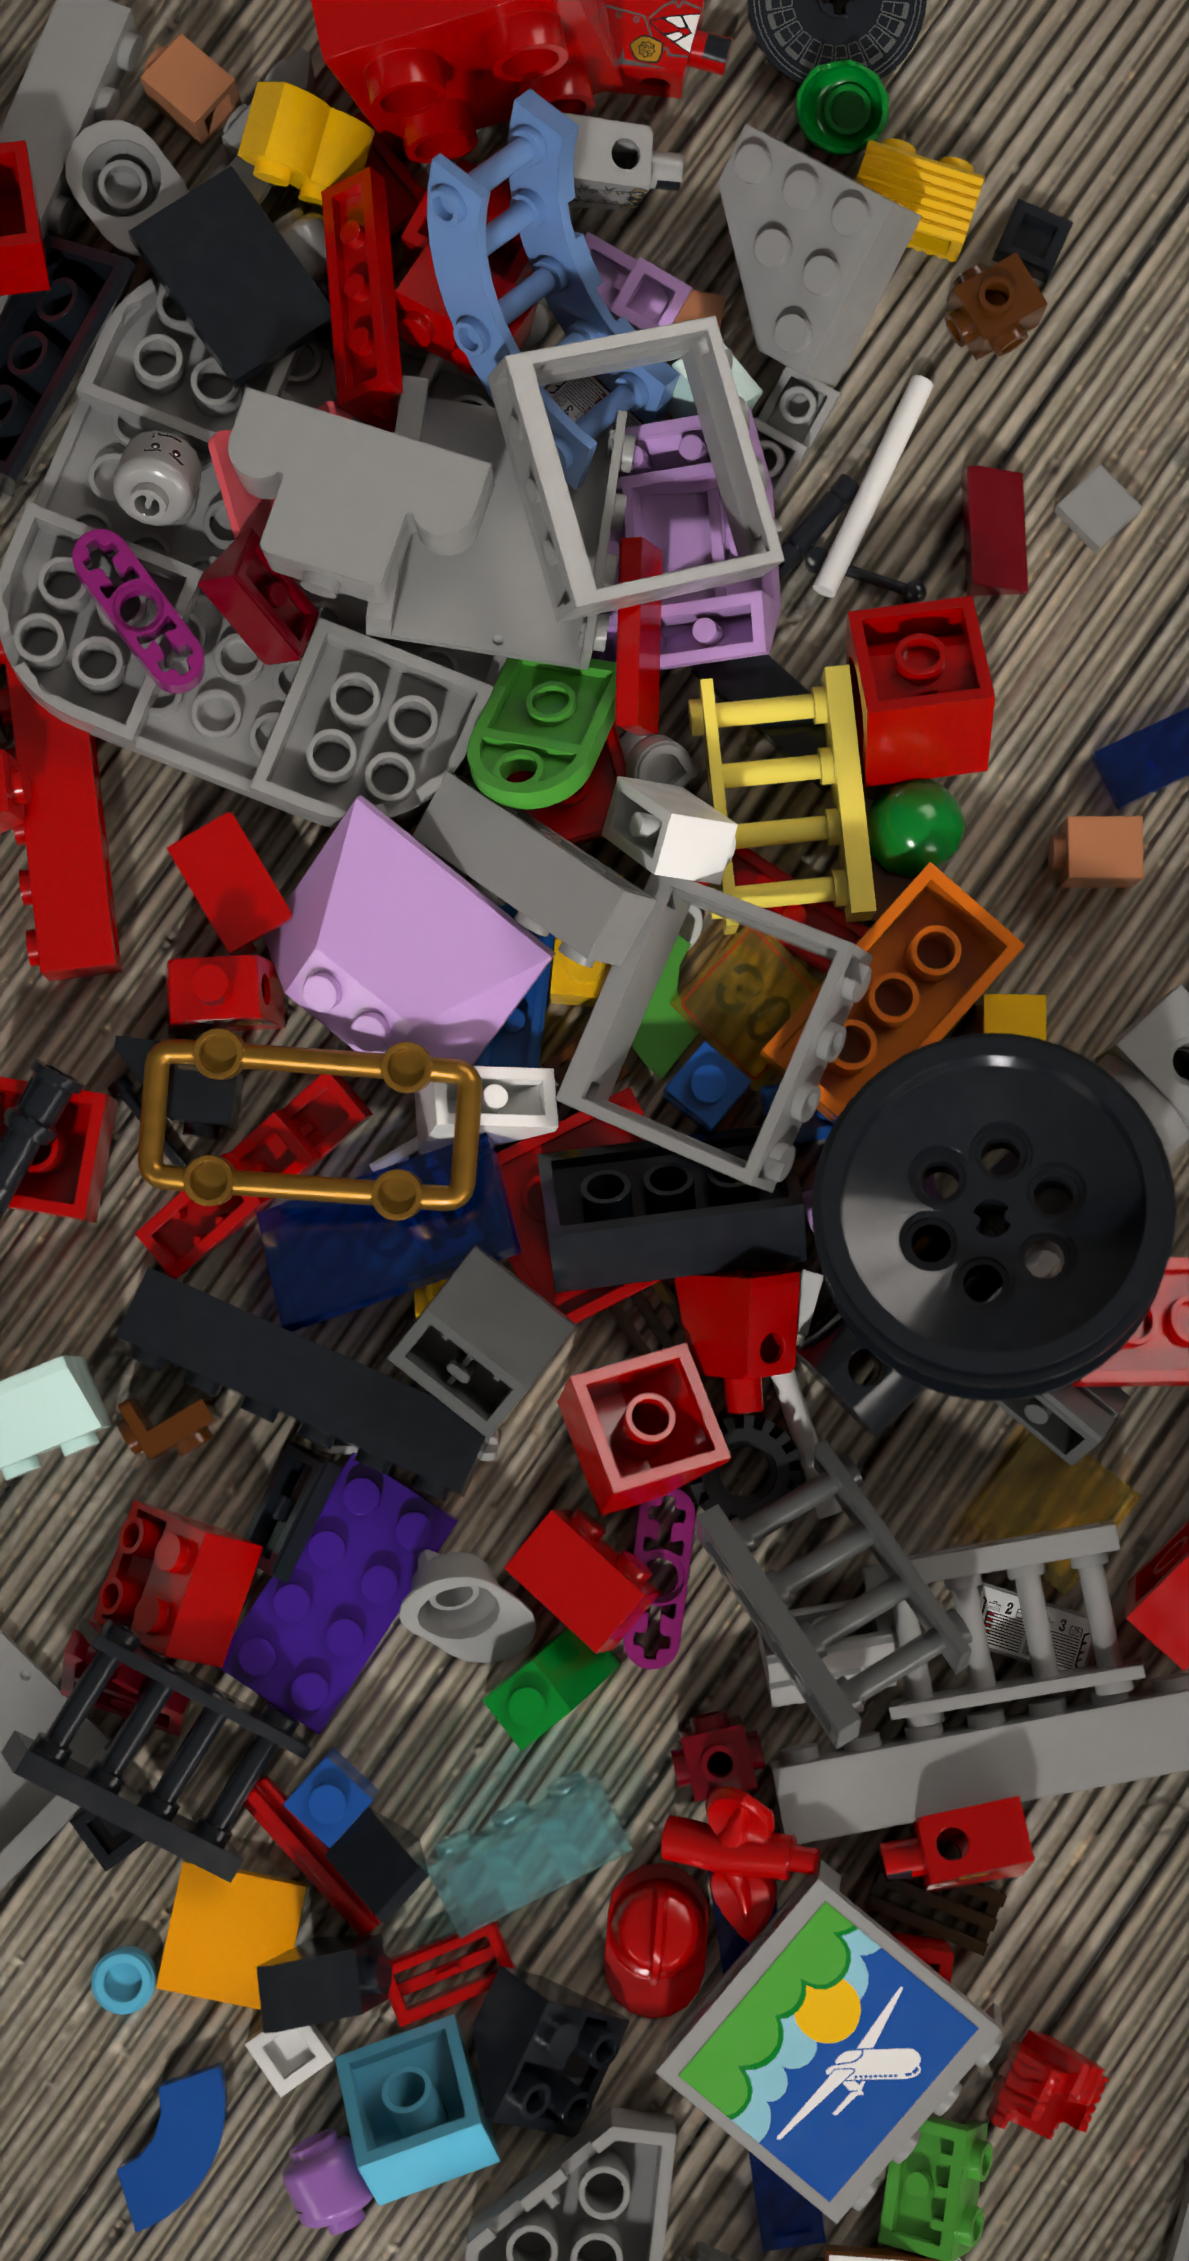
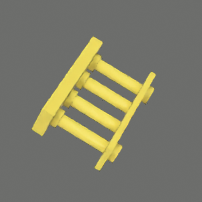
M850 666L824 667L820 686L811 687V694L715 703L713 678L700 679L699 699L688 700L689 723L692 737L703 736L711 807L728 817L725 798L726 788L820 779L821 785L831 784L834 808L824 809V815L738 824L735 833V849L826 840L828 846L838 845L840 869L831 870V876L735 886L731 859L725 867L721 884L708 883L707 887L761 908L833 901L834 907H845L846 922L871 920L877 909ZM812 718L814 724H825L827 747L818 748L815 755L722 764L718 728ZM710 913L711 920L722 919L724 935L737 933L738 923Z

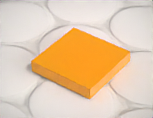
M183 1860L156 1989L261 2010L257 1966L296 1947L309 1883L242 1869L237 1871L230 1883Z

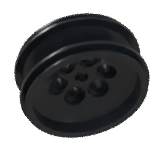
M982 1033L947 1038L914 1050L883 1068L853 1096L837 1118L822 1149L813 1183L812 1226L817 1254L828 1291L838 1312L851 1332L877 1359L902 1377L938 1393L967 1400L993 1402L1037 1397L1079 1381L1101 1367L1127 1343L1147 1316L1157 1296L1166 1270L1175 1234L1176 1199L1170 1163L1154 1125L1138 1101L1119 1081L1086 1057L1061 1045L1018 1034ZM995 1149H1005L1017 1157L1019 1164L1014 1171L1006 1175H997L985 1168L982 1162L983 1158ZM938 1172L947 1173L954 1177L959 1186L950 1197L935 1199L927 1195L922 1189L925 1179L931 1174ZM1045 1188H1058L1068 1195L1071 1205L1062 1213L1048 1214L1038 1208L1034 1200L1035 1196ZM989 1212L1004 1216L1003 1230L1005 1233L997 1237H986L980 1234L979 1217ZM932 1234L946 1240L950 1249L943 1259L938 1262L929 1263L916 1257L913 1252V1246L918 1239ZM1047 1250L1059 1257L1063 1268L1054 1277L1048 1279L1039 1278L1032 1275L1027 1269L1025 1263L1027 1258L1033 1252ZM977 1274H988L999 1281L1002 1290L996 1299L980 1303L972 1300L964 1290L966 1282Z

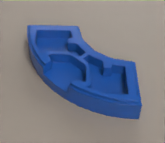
M222 2062L160 2083L158 2091L161 2114L155 2135L142 2152L121 2163L117 2169L135 2232L153 2226L177 2210L195 2192L209 2171L219 2149L227 2117L228 2095Z

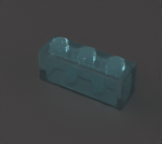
M581 1770L567 1774L547 1786L551 1796L529 1807L524 1799L515 1801L493 1813L490 1818L494 1825L471 1836L468 1828H464L448 1835L433 1845L437 1854L428 1860L429 1876L460 1938L633 1850L631 1838L598 1772L584 1778Z

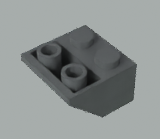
M475 1245L399 1339L387 1359L489 1439L529 1391L574 1329L576 1323L478 1245Z

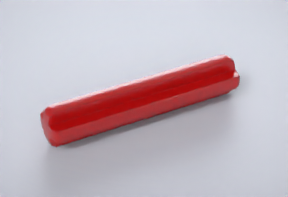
M267 1776L260 1778L243 1806L358 1935L363 1936L372 1932L379 1926L381 1921L375 1917L324 1856L329 1848L283 1805L287 1796L275 1782Z

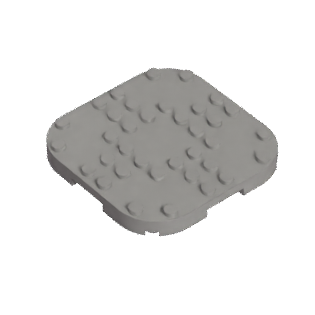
M149 279L124 298L115 308L101 331L76 389L78 395L77 404L35 502L31 503L28 501L0 568V639L9 663L23 687L38 704L63 722L89 732L90 735L323 826L336 828L354 800L360 795L395 823L404 821L429 806L435 792L441 786V781L447 771L458 775L462 771L468 759L467 746L471 733L484 706L487 705L494 685L508 657L366 635L368 601L338 592L336 598L322 597L307 591L300 585L301 580L292 577L320 614L301 660L266 665L260 661L198 585L203 573L235 540L209 452L208 441L218 431L233 429L247 387L315 409L326 401H338L335 365L328 350L319 347L316 339L313 338L235 389L159 281L153 284L152 280ZM399 336L402 381L404 375L429 379L428 397L496 408L494 401L477 376L464 373L456 365L423 348H417L408 344ZM401 394L398 395V396H396V399H397V411H398V409H399V402H400V396H401ZM352 415L353 421L360 422L359 419ZM159 430L173 433L182 438L196 451L202 466L201 482L192 506L184 518L171 525L154 526L141 523L130 517L118 505L113 493V476L122 453L129 441L142 432ZM96 529H106L118 534L196 637L203 649L205 673L201 682L194 689L185 693L175 694L159 688L81 584L73 565L72 552L74 545L82 535ZM96 549L90 553L92 565L88 570L92 571L95 568H101L111 580L115 591L123 584V581L115 571L112 558L117 553L112 552L109 555H104L99 549ZM131 575L130 578L128 579V581L134 580V579H137V578H136L135 575ZM113 592L104 595L106 598H110ZM135 596L124 603L121 609V617L130 626L144 627L153 622L158 608L151 599L144 596ZM168 624L164 632L173 630V626ZM163 632L155 639L163 651L166 665L161 670L165 673L170 669H175L180 675L187 673L189 669L186 659L191 654L188 651L182 655L176 654L166 641L165 633ZM151 642L141 644V646L147 649Z

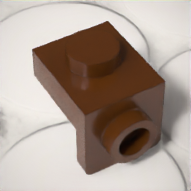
M136 1398L127 1399L117 1405L124 1417L117 1422V1427L123 1439L135 1455L144 1451L149 1460L159 1458L175 1447L181 1457L214 1438L208 1427L222 1420L210 1398H201L155 1427Z

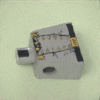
M563 113L579 125L573 166L575 198L568 203V207L631 210L637 208L649 189L679 191L683 175V155L680 153L652 151L653 129L651 127Z

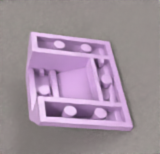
M748 407L750 415L748 432L755 457L760 458L766 470L767 489L765 492L772 517L775 518L772 483L753 415ZM698 415L626 427L624 433L636 435L630 473L620 471L618 473L616 493L627 495L622 532L610 531L607 553L618 555L614 585L618 584L619 542H621V538L643 537L663 550L662 574L737 558L738 554ZM775 567L759 578L662 599L660 670L770 654L781 610L779 567ZM618 609L601 613L610 615L604 652L592 650L591 658L616 662Z
M362 795L354 800L286 902L293 914L292 919L263 936L284 993L353 1050L386 1053L390 1047L397 1043L412 1042L423 1046L430 1052L432 1057L456 1058L467 1061L472 1066H474L556 954Z

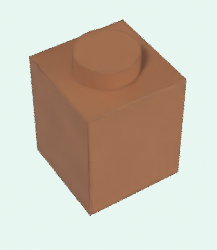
M182 33L168 47L166 45L160 46L151 54L144 66L143 74L140 76L149 104L202 149L226 124L231 114L242 105L236 80Z
M1068 816L1058 827V834L1050 835L1048 844L1050 871H1059V888H1133L1144 878L1143 816Z

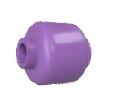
M328 2129L304 2139L289 2150L291 2160L283 2169L282 2177L303 2226L307 2228L328 2227L331 2235H337L355 2227L366 2218L362 2208L374 2196L357 2168L351 2136H338L335 2129Z

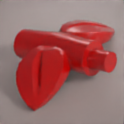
M717 1787L710 1793L705 1802L708 1823L676 1815L668 1816L662 1835L661 1854L664 1860L711 1871L709 1887L714 1901L736 1933L742 1939L751 1943L764 1930L774 1911L777 1895L775 1879L789 1881L793 1872L816 1875L819 1867L820 1851L816 1848L798 1846L796 1835L774 1833L775 1817L773 1812L748 1793L734 1787Z

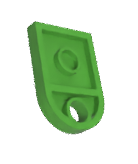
M507 658L487 705L484 706L468 741L467 757L471 775L477 789L498 805L521 810L548 807L576 793L591 775L615 721L616 662L591 658L588 670ZM519 771L535 773L533 777L524 782L514 783L506 780L511 774Z

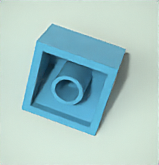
M455 2014L335 2057L356 2165L379 2206L501 2162L491 2120L484 2115L481 2087Z

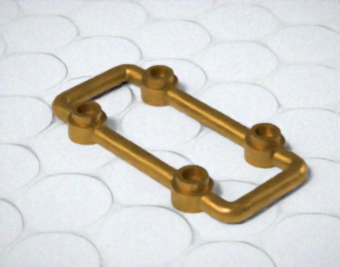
M225 1029L208 1030L197 1040L176 1038L163 1040L154 1045L147 1054L144 1066L138 1147L139 1171L144 1180L151 1186L163 1190L186 1191L191 1200L202 1206L222 1205L229 1201L233 1195L371 1205L375 1207L380 1215L395 1221L409 1219L421 1209L437 1211L457 1210L464 1206L473 1196L476 1185L483 1090L482 1080L476 1068L467 1061L456 1058L432 1057L430 1052L423 1046L412 1042L397 1043L390 1047L386 1053L246 1044L235 1032ZM170 1065H195L204 1076L217 1080L231 1079L240 1074L243 1069L384 1079L390 1088L401 1093L419 1092L426 1088L430 1082L456 1084L457 1098L450 1185L423 1184L421 1179L413 1172L403 1169L387 1171L380 1175L377 1180L236 1170L233 1164L226 1158L216 1155L198 1157L188 1166L163 1164Z

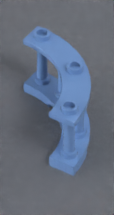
M532 89L527 90L514 100L509 125L508 145L468 174L440 153L432 159L428 181L427 221L429 244L437 282L445 308L454 328V339L459 348L466 354L472 368L492 400L493 396L487 376L505 356L521 353L507 325L543 297H545L548 306L565 333V338L555 346L636 331L625 316L615 320L596 289L603 283V280L592 259L584 234L573 231L568 203L575 198L573 166L579 125ZM509 177L512 197L510 207L486 225L490 191ZM520 233L532 274L497 300L488 256ZM660 362L596 375L611 393L575 422L545 390L544 387L546 385L539 386L565 480L571 487L577 490L584 484L597 446V442L594 439L616 421L618 410L632 412L645 424L658 422L665 416L680 376L669 364Z

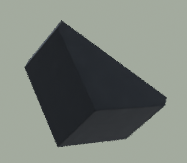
M369 1807L324 1855L369 1910L384 1925L429 1877L420 1839L411 1831Z

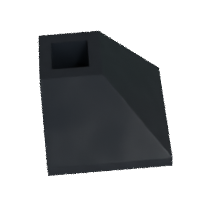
M500 1965L473 2023L484 2115L493 2122L574 2138L591 2112L594 2098L610 2064L619 2051L620 2042L630 2020L543 1976Z

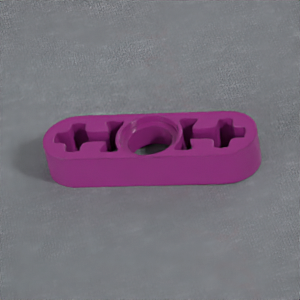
M96 529L82 535L74 545L72 552L73 565L81 584L159 688L175 694L185 693L194 689L201 682L205 673L204 653L196 637L118 534L106 529ZM99 549L104 555H109L112 552L117 553L112 558L115 571L123 581V584L115 591L111 580L101 568H95L92 571L88 570L92 565L90 558L92 551ZM131 575H135L136 578H137V579L128 581V579L130 578ZM113 592L110 598H106L104 595ZM135 596H144L151 599L158 608L153 622L144 627L128 625L121 617L122 606L128 599ZM168 624L173 626V630L164 632ZM163 632L165 633L166 641L176 654L182 655L187 651L191 654L186 659L189 669L187 673L180 675L175 669H170L165 673L161 670L166 665L163 651L155 639ZM151 642L147 649L141 646V644Z
M680 1488L664 1495L674 1497L675 1507L684 1510L685 1513L683 1521L673 1522L670 1529V1542L683 1541L680 1554L663 1547L643 1549L646 1536L658 1541L659 1521L649 1517L650 1506H661L663 1496L640 1504L638 1509L633 1555L644 1564L656 1558L667 1559L676 1567L678 1575L674 1588L668 1593L659 1595L651 1604L654 1606H665L675 1603L674 1615L672 1617L660 1612L659 1630L662 1635L669 1636L668 1646H659L655 1656L648 1657L644 1655L643 1645L633 1642L635 1632L642 1633L647 1629L648 1610L644 1612L623 1638L624 1648L628 1657L636 1665L645 1669H659L668 1665L676 1657L680 1648L695 1525L694 1504L690 1497Z

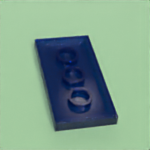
M486 1132L479 1134L476 1185L473 1196L464 1206L457 1210L437 1211L421 1209L409 1219L395 1221L383 1217L371 1205L292 1200L256 1213L281 1327L291 1332L447 1279L475 1245H478L496 1261L522 1253L494 1142ZM453 1144L354 1179L377 1180L380 1175L387 1171L403 1169L413 1172L421 1179L423 1184L448 1186L451 1180Z

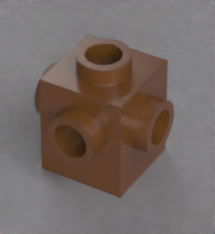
M1015 252L987 268L985 263H979L963 272L953 283L955 287L952 290L946 307L945 322L954 341L960 347L967 345L976 361L993 351L997 357L1013 351L1029 337L1027 332L1039 325L1048 303L1019 255Z

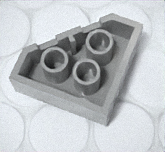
M745 124L718 180V185L757 350L807 378L836 386L922 216L789 144Z
M610 2107L470 2221L465 2261H663L677 2136L674 2114Z

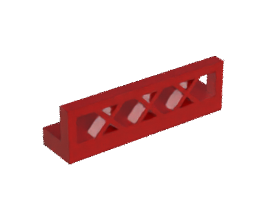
M369 166L321 191L337 400L340 408L366 425L394 432L398 415L396 396L403 393L386 184L385 177Z

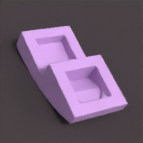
M587 232L585 240L603 280V283L596 289L615 320L625 316L636 331L673 324L692 292V287L645 259L639 257L636 260Z

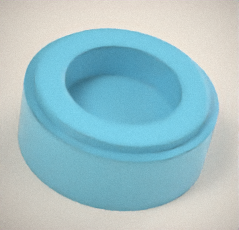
M124 1945L113 1948L99 1960L93 1970L91 1978L93 1995L97 2002L109 2012L115 2014L136 2012L146 2005L155 1992L158 1980L157 1968L151 1956L138 1947Z

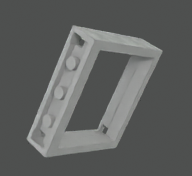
M716 316L507 355L487 376L557 623L759 578L785 561L778 534L783 530L778 520L772 517L765 492L767 489L766 470L760 458L755 457L748 432L750 427L749 410L745 400L738 396L731 372L733 364L731 348L725 349ZM682 358L738 557L596 589L539 386Z
M651 873L643 891L655 898L657 902L621 967L611 966L555 1100L748 1185L773 1193L776 1183L785 1179L793 1165L795 1158L793 1143L802 1122H807L817 1109L821 1096V1089L818 1085L828 1062L831 1063L838 1057L843 1048L846 1038L844 1024L854 1002L862 999L868 989L872 975L869 965L873 956L851 942L695 881ZM691 905L833 961L748 1161L608 1101Z

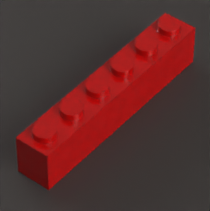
M0 639V666L6 665L8 688H0V712L3 724L13 726L15 748H7L5 752L19 761V766H25L27 769L32 794L31 802L24 804L26 823L13 828L17 845H26L28 868L19 869V885L24 906L33 905L35 929L26 930V947L31 967L40 966V973L49 982L121 973L123 971L96 738L90 735L89 732L63 722L34 700L17 678Z

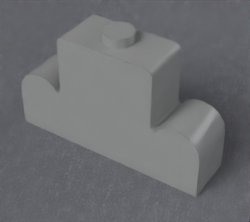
M248 387L229 437L228 453L230 461L244 489L257 498L270 500L275 498L260 541L262 551L270 568L277 573L301 580L300 585L304 589L326 598H336L338 592L375 604H385L390 598L411 535L414 533L418 534L419 540L423 545L437 555L452 556L464 552L472 546L479 533L495 487L491 463Z

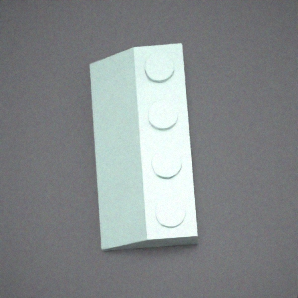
M63 1355L0 1381V1471H2L6 1481L42 1467L38 1456L58 1447H61L63 1455L66 1457L99 1444L100 1441L96 1432L112 1426L85 1356Z

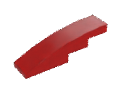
M321 1074L282 1110L273 1112L233 1150L219 1157L226 1158L233 1164L236 1170L305 1175L374 1114L342 1076ZM181 1191L134 1234L171 1278L178 1280L277 1198L233 1195L229 1201L222 1205L202 1206L191 1200L186 1191Z

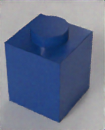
M704 1041L667 1084L662 1096L707 1133L712 1132L748 1090L753 1081Z
M332 1747L289 1794L283 1805L330 1849L374 1801L379 1789Z

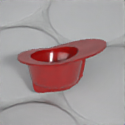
M664 1863L640 1866L625 1875L615 1888L608 1909L604 1955L606 1983L619 2004L633 2014L650 2019L668 2017L687 2007L699 1992L705 1972L709 1923L707 1900L697 1881L681 1868Z

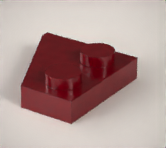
M73 1629L63 1655L61 1695L69 1697L97 1651L96 1648L89 1644L81 1632ZM120 1662L94 1704V1707L127 1718L151 1677ZM174 1690L152 1727L179 1737L189 1713L191 1699Z

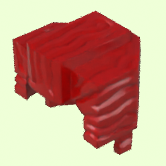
M1028 2029L1026 2036L1023 2037L1021 2042L1012 2041L1006 2055L1007 2060L1003 2062L998 2073L999 2077L994 2081L991 2088L994 2092L993 2100L990 2102L986 2112L989 2120L1001 2129H1005L1008 2122L1011 2121L1049 2140H1052L1054 2130L1058 2129L1061 2123H1066L1074 2129L1086 2133L1089 2127L1088 2123L1092 2120L1091 2114L1096 2110L1095 2104L1100 2102V2095L1106 2088L1104 2084L1109 2081V2078L1103 2075L1105 2068L1054 2037Z

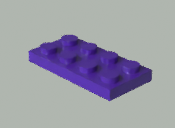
M355 1453L351 1455L341 1470L289 1581L286 1582L271 1577L233 1635L223 1667L220 1668L318 1734L322 1732L398 1615L403 1599L410 1593L414 1574L418 1570L420 1553L427 1549L438 1553L459 1521L390 1474L387 1476L353 1460L356 1455Z

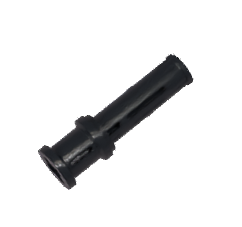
M33 1058L29 1065L33 1073L16 1105L7 1106L3 1113L5 1117L3 1123L7 1128L0 1139V1220L41 1145L49 1146L50 1142H55L59 1134L55 1126L72 1095L81 1094L85 1087L82 1082L71 1075Z

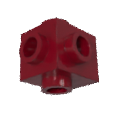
M727 1710L703 1713L690 1718V1727L678 1729L682 1747L670 1750L678 1787L691 1785L695 1802L707 1799L710 1793L717 1787H734L744 1792L745 1790L758 1788L754 1770L766 1768L757 1730L745 1732L744 1724L739 1715L728 1718ZM715 1752L727 1753L732 1760L729 1770L716 1773L711 1772L707 1767L709 1757Z

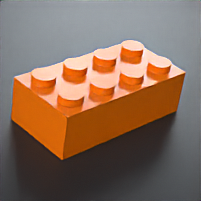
M931 862L928 863L856 944V946L873 956L869 965L872 971L870 984L862 999L853 1003L844 1024L846 1038L843 1048L833 1062H828L818 1085L821 1089V1096L817 1110L833 1124L853 1096L883 1068L914 1050L941 1041L1026 946ZM824 981L766 1044L758 1056L782 1079Z

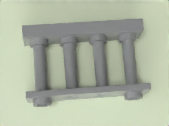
M1114 1520L907 1555L925 1583L944 1580L945 1589L947 1591L952 1590L956 1612L964 1620L973 1639L968 1644L971 1648V1653L967 1666L971 1686L933 1692L928 1663L926 1662L904 1676L908 1696L891 1699L889 1705L891 1720L906 1718L907 1727H922L945 1721L944 1711L1095 1686L1096 1695L1098 1696L1114 1695L1133 1690V1680L1146 1678L1141 1657L1122 1660L1103 1564L1109 1562L1107 1552L1120 1550ZM1069 1559L1071 1568H1078L1097 1664L1059 1671L1040 1575L1046 1573L1044 1563ZM879 1561L867 1562L862 1568L867 1592L890 1578ZM1007 1570L1008 1579H1015L1033 1675L996 1681L977 1586L983 1584L981 1574ZM905 1600L891 1608L898 1646L900 1648L922 1634L920 1622Z

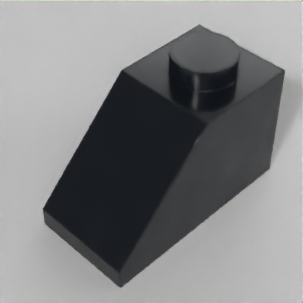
M116 1035L114 1048L143 1085L147 1054L154 1045L161 1041ZM171 1064L166 1117L177 1124H184L182 1135L220 1140L221 1129L237 1131L246 1069H243L240 1074L231 1079L217 1080L204 1076L195 1065Z
M382 1934L312 1938L257 1966L263 2033H276L362 2015L388 2000V1990L392 1982V1966L389 1957L384 1953Z

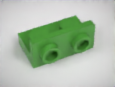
M930 2115L918 2129L921 2132V2137L911 2154L900 2164L892 2160L888 2165L878 2243L941 2261H954L970 2252L971 2247H975L980 2240L984 2224V2211L981 2207H977L980 2182H984L989 2174L993 2158V2147L990 2142H986L987 2122L975 2119L966 2124H961Z

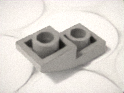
M787 366L784 368L758 418H754L772 483L773 500L777 502L780 501L842 395V393L828 385L807 378Z

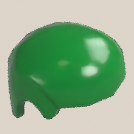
M851 59L832 61L815 66L810 70L796 92L795 117L804 138L819 151L832 156H848L866 150L868 141H877L888 122L889 96L879 75L860 62Z
M930 779L901 782L891 787L872 803L866 817L871 855L888 872L909 878H916L929 862L933 863L937 868L946 863L959 850L966 828L958 801L943 785Z

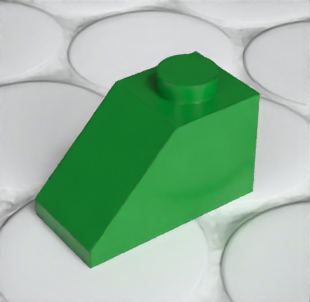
M565 1627L484 1692L482 1701L522 1751L573 1711L621 1665V1662L612 1651L595 1653L568 1627Z

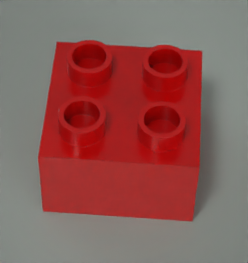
M311 0L323 61L394 154L405 151L406 156L417 163L431 164L432 159L440 153L449 160L467 154L478 143L476 130L511 120L514 100L529 89H532L562 113L588 116L595 108L593 95L623 86L604 0Z

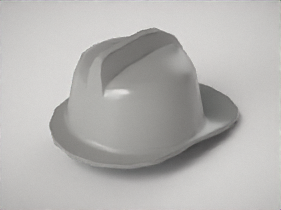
M102 120L84 128L72 141L65 159L66 180L79 205L106 240L118 250L134 256L141 255L130 241L128 231L189 193L183 179L155 141L140 127L123 120Z
M429 1549L421 1552L418 1558V1570L415 1572L410 1586V1593L403 1599L398 1612L401 1623L406 1629L425 1638L450 1655L468 1662L491 1663L503 1661L521 1653L533 1641L537 1627L533 1611L522 1600L498 1585L489 1565L477 1555L466 1552H454L443 1555Z

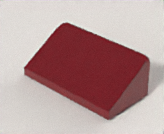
M966 466L961 477L966 596L1027 594L1028 577L1023 473L984 466Z
M253 528L244 529L203 573L198 585L262 663L273 665L301 660L320 613L292 577L277 573L270 568L260 545L261 539Z

